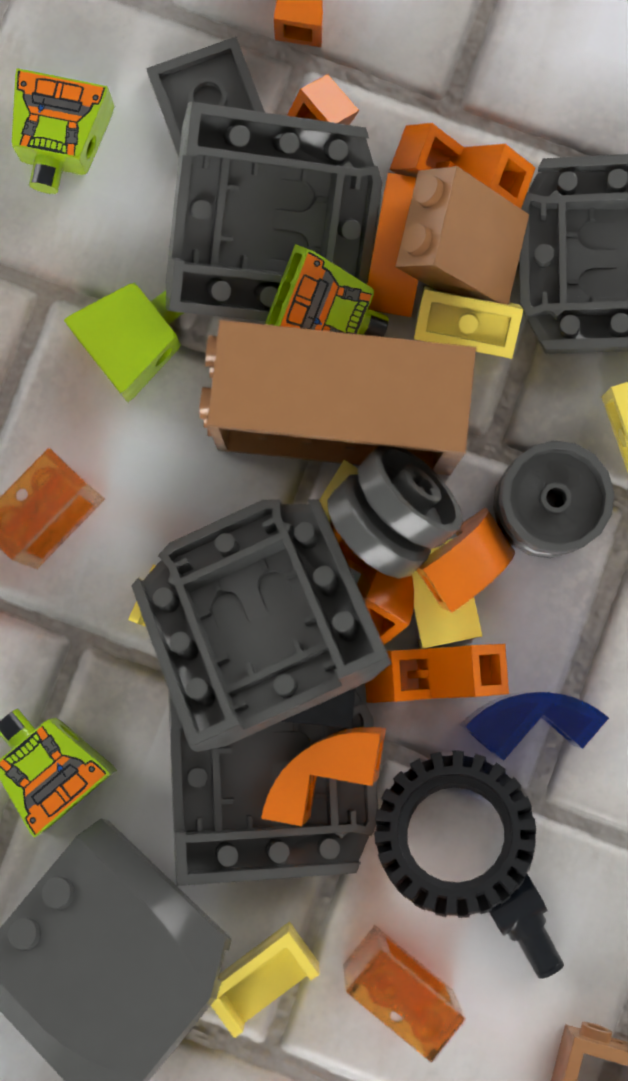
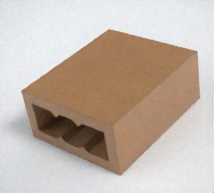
M458 166L419 170L395 267L437 291L509 305L529 214Z

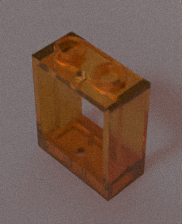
M48 448L0 497V549L11 560L38 569L92 514L105 498L72 466L52 449ZM20 489H26L28 493L27 498L23 501H19L16 497Z
M375 925L343 964L346 992L431 1063L466 1020L453 989ZM393 1010L402 1017L400 1021L391 1019L390 1016Z

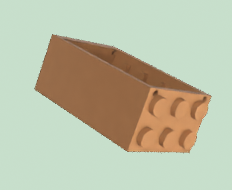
M219 320L218 335H209L207 340L205 365L210 367L209 377L212 378V387L202 388L199 418L204 419L203 426L207 428V435L213 438L218 451L342 464L343 460L352 465L360 466L378 445L407 449L423 460L435 473L450 476L466 453L476 347Z

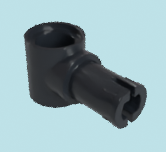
M526 874L525 880L519 889H516L502 905L498 904L491 908L489 913L503 936L508 934L511 940L518 941L538 978L544 979L560 971L564 963L544 927L546 918L543 913L548 911L529 875Z

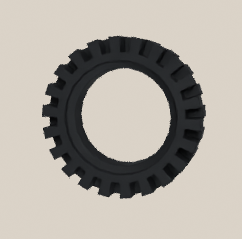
M453 751V755L442 756L441 752L430 754L431 759L421 762L419 758L410 763L411 769L404 774L400 771L393 778V786L390 790L386 788L381 797L383 802L381 808L377 809L375 821L377 825L374 832L375 844L378 849L381 865L390 881L404 898L409 899L415 906L424 911L426 909L438 916L447 917V915L458 916V918H467L469 915L476 913H487L496 905H502L506 902L510 895L516 889H519L525 880L528 870H530L536 845L535 818H533L532 805L529 798L524 796L521 791V785L515 777L511 779L505 773L506 769L497 762L495 765L486 762V757L475 753L474 757L464 756V751ZM462 788L480 794L493 805L500 816L504 828V842L496 862L484 874L469 881H443L429 875L417 864L409 849L408 826L412 814L427 796L442 789Z

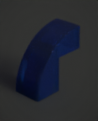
M527 691L505 695L486 703L471 713L460 725L494 756L504 761L540 718L546 721L570 744L583 749L609 717L599 709L575 697L551 692Z

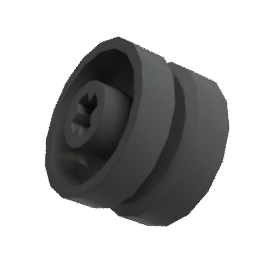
M550 441L532 446L507 467L495 487L493 511L498 526L512 546L529 556L554 558L583 548L602 533L612 516L615 493L608 470L595 454L576 443ZM551 492L559 499L555 504L558 508L550 506L546 500V496Z
M378 445L358 467V474L349 475L327 499L328 513L347 545L367 564L383 574L396 578L408 577L428 559L431 548L441 547L459 530L463 522L460 507L443 480L423 460L405 448Z

